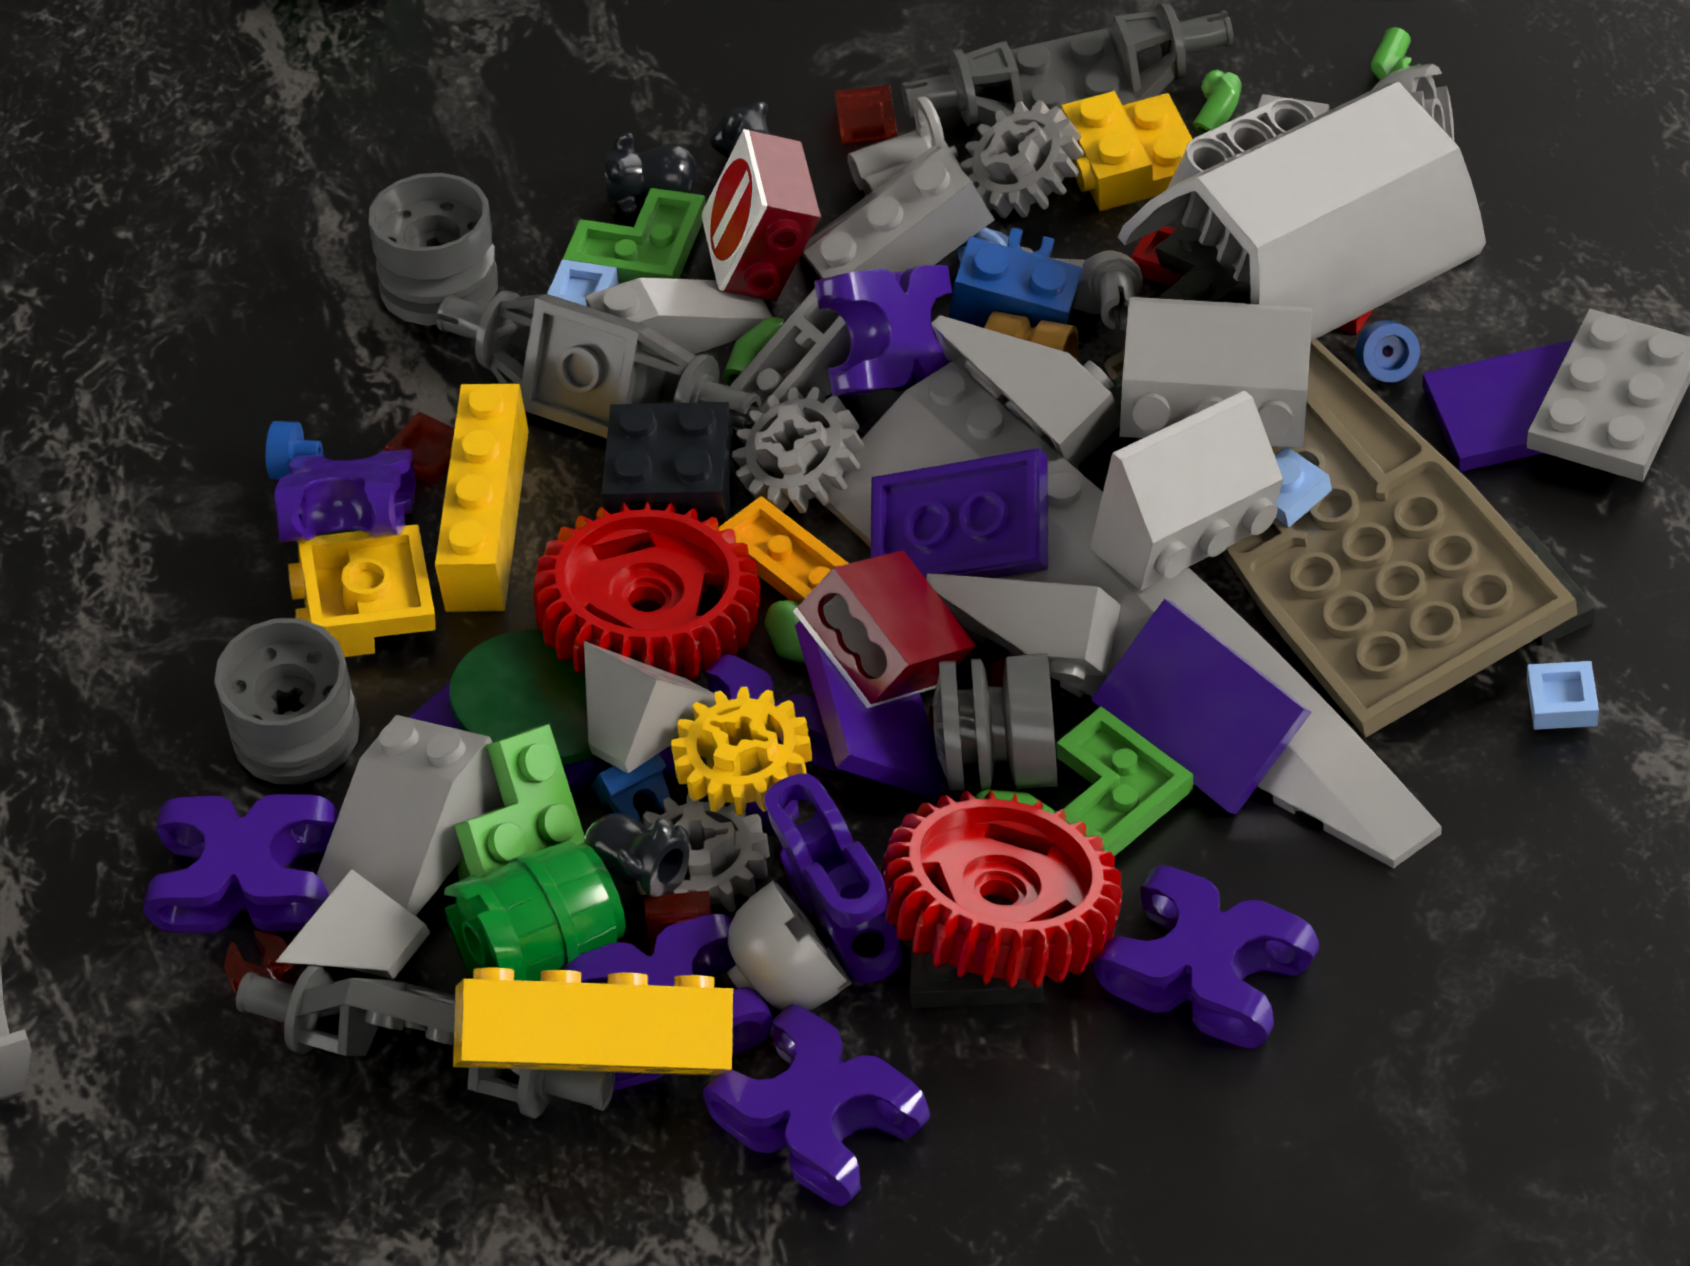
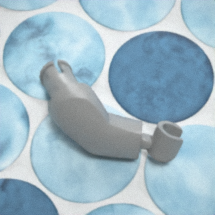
M1021 247L1023 251L1033 252L1030 248ZM1113 250L1100 252L1086 260L1052 258L1083 267L1073 309L1089 314L1101 313L1104 325L1110 329L1115 328L1114 315H1118L1120 330L1127 329L1129 297H1136L1143 287V276L1138 264L1122 252Z

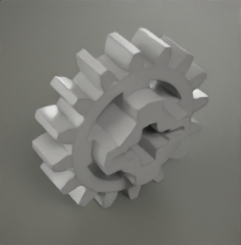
M1038 100L1031 111H1029L1022 101L1017 102L1014 114L1007 116L1000 109L995 112L996 124L992 127L985 124L979 125L978 130L983 137L979 142H967L965 146L973 158L961 162V169L964 170L965 174L972 181L988 210L994 209L1001 218L1005 219L1013 208L1022 218L1027 217L1030 205L1036 202L1043 210L1048 208L1049 200L1047 196L1052 192L1064 195L1067 192L1062 181L1065 177L1078 176L1079 170L1072 161L1084 155V151L1077 143L1081 138L1080 133L1059 107L1055 106L1049 110L1043 101Z
M796 387L790 388L788 401L780 403L774 395L767 397L769 410L764 414L751 410L749 416L754 422L753 428L738 429L736 433L739 440L745 446L732 452L733 459L740 467L736 472L738 478L746 489L750 491L755 500L762 496L782 512L788 507L789 502H792L799 513H806L809 499L815 497L825 506L829 503L827 490L833 486L836 489L845 491L848 487L842 478L844 471H858L860 468V464L852 454L864 448V443L856 432L860 428L858 422L838 397L831 396L826 399L817 387L812 388L807 398H803ZM766 472H772L775 478L766 474Z
M689 792L687 804L680 806L669 797L664 799L665 813L661 816L647 811L643 815L645 826L649 830L654 827L655 822L659 818H667L674 827L681 825L686 829L689 837L690 855L684 880L675 890L659 897H652L654 908L658 911L667 907L672 902L675 904L677 918L684 919L689 913L690 908H700L701 915L706 916L712 914V906L721 903L731 913L736 910L735 895L739 893L746 897L753 896L756 893L754 879L767 878L766 858L770 857L767 833L762 831L761 818L758 814L747 816L745 810L743 815H736L733 803L728 807L723 805L719 811L713 812L710 811L709 800L708 802L693 801L689 797ZM637 881L638 892L640 895H646L641 888L640 882Z

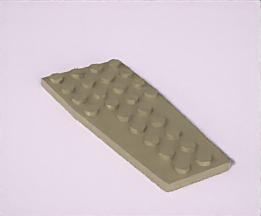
M1250 296L1242 303L1250 304ZM1317 339L1311 341L1304 447L1289 448L1327 473L1330 478L1332 491L1290 527H1287L1275 518L1273 523L1263 533L1251 535L1227 547L1222 553L1266 619L1366 738L1576 616L1577 606L1576 599L1462 473ZM1125 349L1111 356L1105 362L1106 375L1115 385L1112 388L1113 391L1122 386ZM1271 446L1274 455L1284 448Z

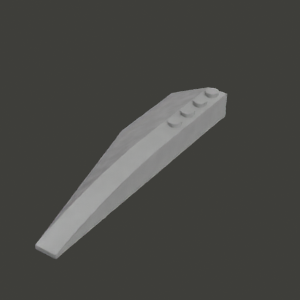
M948 363L907 389L861 439L864 443V448L852 453L860 464V468L858 471H844L842 478L848 485L846 490H839L833 486L827 490L829 503L825 506L871 548V477L1040 448L1048 456V570L996 579L1098 586L1120 603L1121 607L1108 675L1164 598L1174 602L1312 712L1257 786L1273 795L1274 804L1293 814L1298 810L1311 815L1323 822V829L1327 833L1392 868L1398 866L1441 835L1442 826L1357 733L1268 642L1190 568L1183 569L1174 578H1165L1140 591L1089 549L1103 492L955 363ZM939 596L973 640L984 646L991 641L1009 651V656L1025 655ZM1085 675L1084 681L1081 683L1060 681V687L1080 698L1083 694L1093 697L1107 676Z

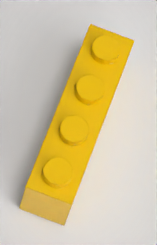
M461 384L435 560V568L445 612L506 610L529 434L520 384Z
M476 968L473 970V979H463L456 985L453 1067L717 1076L732 1070L733 988H714V977L703 975L675 976L674 986L648 985V975L641 973L608 974L607 984L581 983V972L547 970L541 972V981L514 980L513 969Z

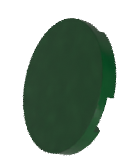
M526 629L493 637L468 652L455 668L450 682L449 708L460 730L489 736L492 742L535 727L550 724L562 765L573 764L587 759L592 764L603 760L592 754L588 744L585 672L581 674L576 673L573 659L565 662L558 660L556 647L551 648L545 645L543 631L539 629Z

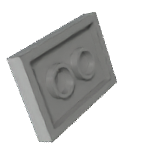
M1589 309L1528 430L1527 448L1643 482L1690 384V337Z

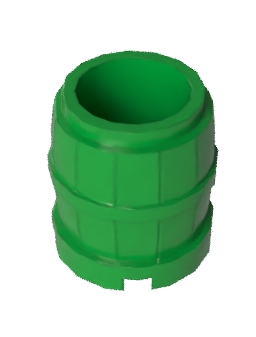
M568 841L532 854L525 853L509 860L508 864L480 878L473 875L445 888L444 895L456 897L455 904L445 907L446 918L453 941L470 976L473 975V970L476 968H507L514 970V980L541 981L542 971L559 970L566 962L569 964L582 953L608 944L617 943V939L624 936L626 928L623 907L612 877L601 858L592 847L585 843L576 845Z

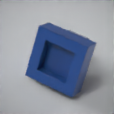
M659 753L630 773L612 766L599 773L590 785L602 807L608 805L614 813L627 814L636 820H639L640 816L633 805V797L635 795L645 794L649 796L657 811L664 809L663 800L668 797L670 798L663 775L666 765Z

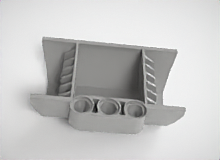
M1399 81L1379 86L1317 117L1312 109L1303 102L1291 98L1276 99L1194 138L1188 143L1168 189L1149 200L1123 225L1118 235V239L1124 245H1127L1183 218L1181 223L1185 227L1195 228L1201 232L1198 241L1202 245L1215 247L1219 251L1216 257L1219 263L1234 266L1236 271L1233 278L1236 281L1251 284L1250 304L1312 307L1311 341L1479 255L1486 244L1481 213L1460 147Z

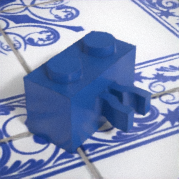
M1013 227L1007 246L969 236L955 279L948 318L984 328L992 312L997 311L1028 317L1031 327H1036L1041 320L1068 325L1074 308L1083 267L1051 259L1055 239L1043 237L1041 248L1038 251L1032 253L1023 251L1020 247L1023 230Z

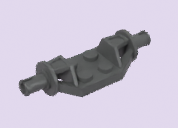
M1166 1L1158 3L1156 11L1115 16L1112 27L1010 50L1007 41L966 54L960 48L952 49L950 51L948 74L913 82H902V98L909 118L915 117L913 109L914 99L923 96L931 101L936 111L956 106L968 127L976 125L978 121L993 126L997 123L995 112L1001 109L1007 116L1014 114L1016 103L1021 101L1029 111H1031L1038 100L1043 101L1049 110L1057 106L1062 111L1061 105L1115 91L1121 104L1124 105L1158 96L1173 79L1184 78L1187 54L1222 46H1232L1234 43L1233 29L1226 10L1179 21L1171 4ZM1160 44L1162 58L1139 74L1136 53ZM974 86L1004 87L1010 103L978 97L975 95Z
M501 291L492 298L487 307L459 299L454 295H448L441 302L438 309V314L449 317L448 320L443 318L436 319L437 328L440 331L451 332L475 340L477 362L483 368L491 370L500 384H520L526 412L607 438L610 404L661 403L663 400L673 403L729 402L732 425L740 429L753 428L754 422L749 416L751 411L749 407L754 406L758 408L761 406V398L758 394L747 393L719 384V366L713 356L707 354L695 356L651 327L550 294L519 296L512 291ZM515 347L526 352L524 366L511 356Z
M310 965L300 975L296 985L263 977L255 972H247L241 980L237 991L236 1007L239 1012L252 1013L284 1022V1040L287 1049L293 1053L303 1055L310 1052L313 1047H317L345 1056H366L379 1026L395 1030H403L404 1027L426 1031L425 1038L454 1046L455 995L400 980L349 978L334 982L331 970L328 967ZM340 1015L339 1035L324 1032L329 1016ZM469 1068L467 1089L517 1102L522 1115L535 1119L547 1108L552 1096L593 1106L597 1110H605L614 1091L615 1072L511 1069L520 1076L519 1084L500 1079L504 1069Z

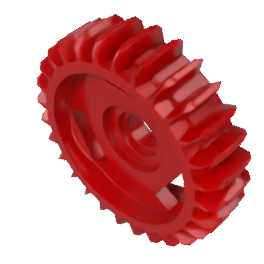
M648 501L645 503L643 510H629L623 502L619 512L610 514L603 507H600L596 513V520L592 521L581 515L576 520L575 529L566 526L560 528L558 541L551 540L547 542L544 555L538 558L535 582L533 583V604H535L537 628L543 631L545 645L551 648L556 647L558 660L565 662L573 659L576 673L581 674L585 672V641L677 676H684L696 684L699 679V670L707 671L722 655L730 654L737 656L738 649L742 650L748 647L750 635L756 629L758 607H760V585L756 561L749 557L747 544L743 542L736 543L734 530L729 528L719 531L717 519L714 517L704 522L698 521V514L694 508L685 515L675 513L672 503L668 505L665 511L651 510ZM708 585H712L720 594L721 599L706 614L698 616L702 594L708 592ZM639 600H653L660 603L662 607L655 611L643 612L636 610L631 605Z
M992 790L985 795L984 799H975L969 791H964L960 796L959 802H955L947 795H943L937 801L936 807L929 803H923L920 805L916 815L912 813L905 815L900 827L893 830L887 852L884 853L880 872L889 900V905L886 909V921L891 925H897L898 939L901 941L913 940V952L915 955L919 956L930 952L934 955L933 962L937 969L948 963L957 967L960 979L967 972L982 975L985 985L990 982L992 977L1002 978L1006 980L1010 989L1017 984L1018 979H1027L1034 988H1038L1043 982L1044 975H1047L1056 983H1061L1068 971L1074 974H1082L1086 964L1094 962V959L1103 950L1105 943L1113 937L1122 904V873L1114 867L1115 856L1111 852L1102 850V838L1099 836L1086 837L1087 830L1084 822L1081 821L1070 825L1065 822L1066 814L1063 809L1051 814L1043 810L1041 800L1033 806L1019 803L1016 794L1010 801L996 799ZM935 886H940L944 894L941 893ZM983 896H1001L1009 899L1013 904L997 905L985 900Z

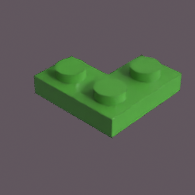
M650 188L634 227L580 219L563 260L616 267L620 284L637 278L679 279L703 222L701 213L706 205L705 195Z
M1099 707L1057 742L1058 759L1093 784L1063 809L1066 814L1065 822L1070 825L1081 821L1084 822L1087 830L1086 837L1099 836L1102 838V850L1111 852L1114 856L1193 791V774L1103 707Z
M550 724L535 727L487 744L486 748L504 806L454 824L470 877L476 875L480 878L508 864L509 860L525 853L532 854L568 841L576 845L584 843V832Z

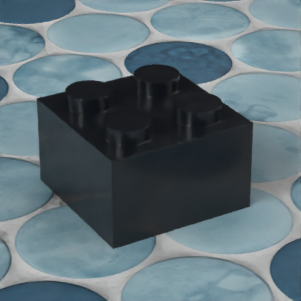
M729 402L610 404L601 492L604 509L610 514L618 513L621 504L624 502L629 510H643L645 503L648 501L651 510L665 511L668 505L672 503L675 513L685 515L694 508L700 522L714 517L717 519L718 527L728 521L731 518L735 468L732 452L736 450Z

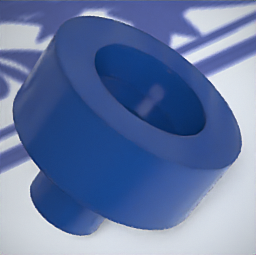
M1381 320L1369 325L1361 333L1356 345V358L1361 369L1369 376L1383 382H1397L1409 376L1416 368L1420 357V345L1416 335L1408 327L1390 320Z
M273 421L271 423L265 451L266 469L270 479L279 480L281 477L289 475V463L295 456L323 454L321 441L304 440L303 428L299 422Z

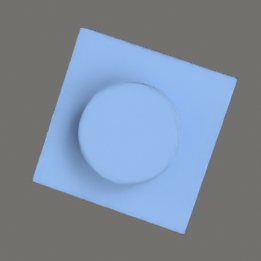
M562 259L547 294L587 306L586 295L619 285L617 268Z
M1284 447L1275 454L1283 477L1276 504L1278 511L1275 518L1287 527H1290L1332 491V487L1327 473L1289 447Z
M1591 661L1528 664L1527 687L1534 730L1598 726L1599 707Z

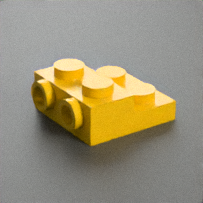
M1111 91L1061 105L1062 112L1081 136L1077 143L1084 151V155L1073 160V164L1079 170L1078 176H1076L1078 186L1082 192L1090 191L1099 211L1152 198L1166 191L1188 143L1193 140L1169 93L1122 105L1116 92Z
M418 524L405 526L401 534L395 536L369 537V532L355 531L319 535L309 541H298L299 563L288 564L289 583L292 600L304 599L306 608L295 609V617L322 626L339 642L344 657L374 654V637L435 630V612Z

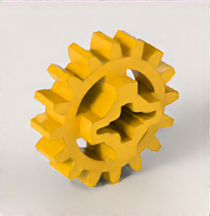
M740 687L737 699L728 700L726 695L720 690L714 692V706L708 708L699 702L694 703L692 709L695 721L679 719L677 722L679 738L671 740L677 781L679 784H687L691 800L697 801L708 795L710 811L713 812L719 811L725 802L733 803L736 815L744 814L747 803L756 802L758 807L764 812L767 811L764 801L765 794L773 784L791 775L807 774L805 763L812 761L807 721L805 717L795 716L794 703L790 700L775 706L773 691L766 690L758 699H751L748 688ZM777 737L782 741L783 745L778 743ZM701 756L706 758L707 765L701 760Z

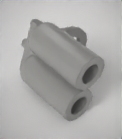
M920 96L913 101L916 130L848 153L847 160L851 175L858 189L864 190L865 197L932 146L943 147L961 168L956 159L958 156L955 146L948 147L945 142L940 119L933 104L927 97Z

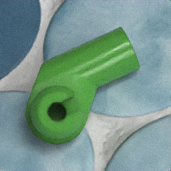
M1392 27L1386 30L1370 63L1371 71L1379 81L1395 70L1410 67L1408 64L1412 58L1404 56L1411 43V38L1401 28Z
M1212 70L1205 76L1202 83V91L1207 101L1192 123L1193 128L1202 135L1227 123L1235 111L1242 89L1241 80L1237 75L1232 72L1224 74L1220 70Z
M767 317L737 339L723 373V380L726 384L731 386L783 325V318Z
M793 600L773 603L768 608L765 617V629L776 654L783 660L806 666L795 628L799 618L793 612L799 603Z

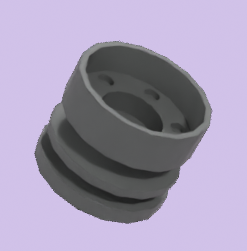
M446 173L417 174L396 181L378 194L369 207V228L373 252L377 257L376 272L379 278L380 297L388 311L404 321L422 325H437V318L449 319L448 316L438 314L441 302L448 295H454L459 299L486 307L498 290V270L495 262V248L492 244L489 203L481 188L464 177Z
M274 618L248 627L229 641L217 660L214 683L237 760L253 776L273 784L302 785L326 777L346 762L358 742L360 719L351 690V681L346 661L339 642L322 626L300 618Z
M1048 654L1006 656L1001 686H989L981 658L971 659L973 688L958 689L955 660L939 661L940 674L934 697H932L937 760L940 761L948 781L949 794L964 793V765L979 764L980 787L982 791L992 788L995 762L1007 761L1016 790L1058 787Z

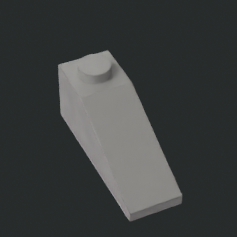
M814 288L730 387L747 393L758 394L761 398V406L758 408L750 406L749 409L759 411L762 414L769 410L767 397L774 395L780 403L788 401L789 390L793 387L798 389L803 398H807L813 387L819 388L825 397L832 393L828 368H835L844 364L851 351V336L846 322L835 311L819 309ZM733 426V428H734L736 431H738V429H740L739 427Z
M637 278L585 296L587 307L651 327L692 354L735 341L765 318L772 317L763 299L718 290L716 280Z
M927 573L926 580L939 596L1025 655L1048 654L1051 678L1064 682L1081 683L1084 681L1085 675L1108 676L1121 604L1100 587Z

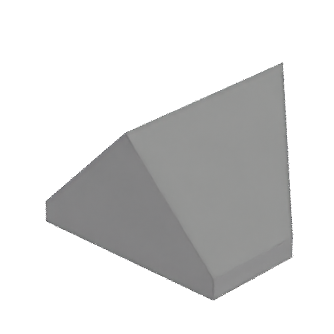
M584 641L588 744L592 754L626 773H630L669 747L671 740L679 738L677 722L679 719L695 721L692 709L694 703L699 702L708 708L715 705L713 692L686 678Z
M351 869L276 962L343 967L394 979L431 932L424 922Z

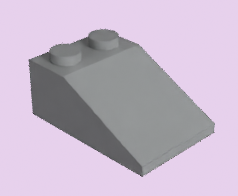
M941 315L931 323L946 359L949 362L955 363L1077 470L1120 427V418L1116 408L1120 402L1111 391L1115 385L1092 361L1088 360L1082 366L1067 352Z
M396 715L360 757L316 876L324 883L329 896L348 872L353 869L416 916L464 856L454 824L504 806L486 748L487 744L492 743L491 738L481 734Z

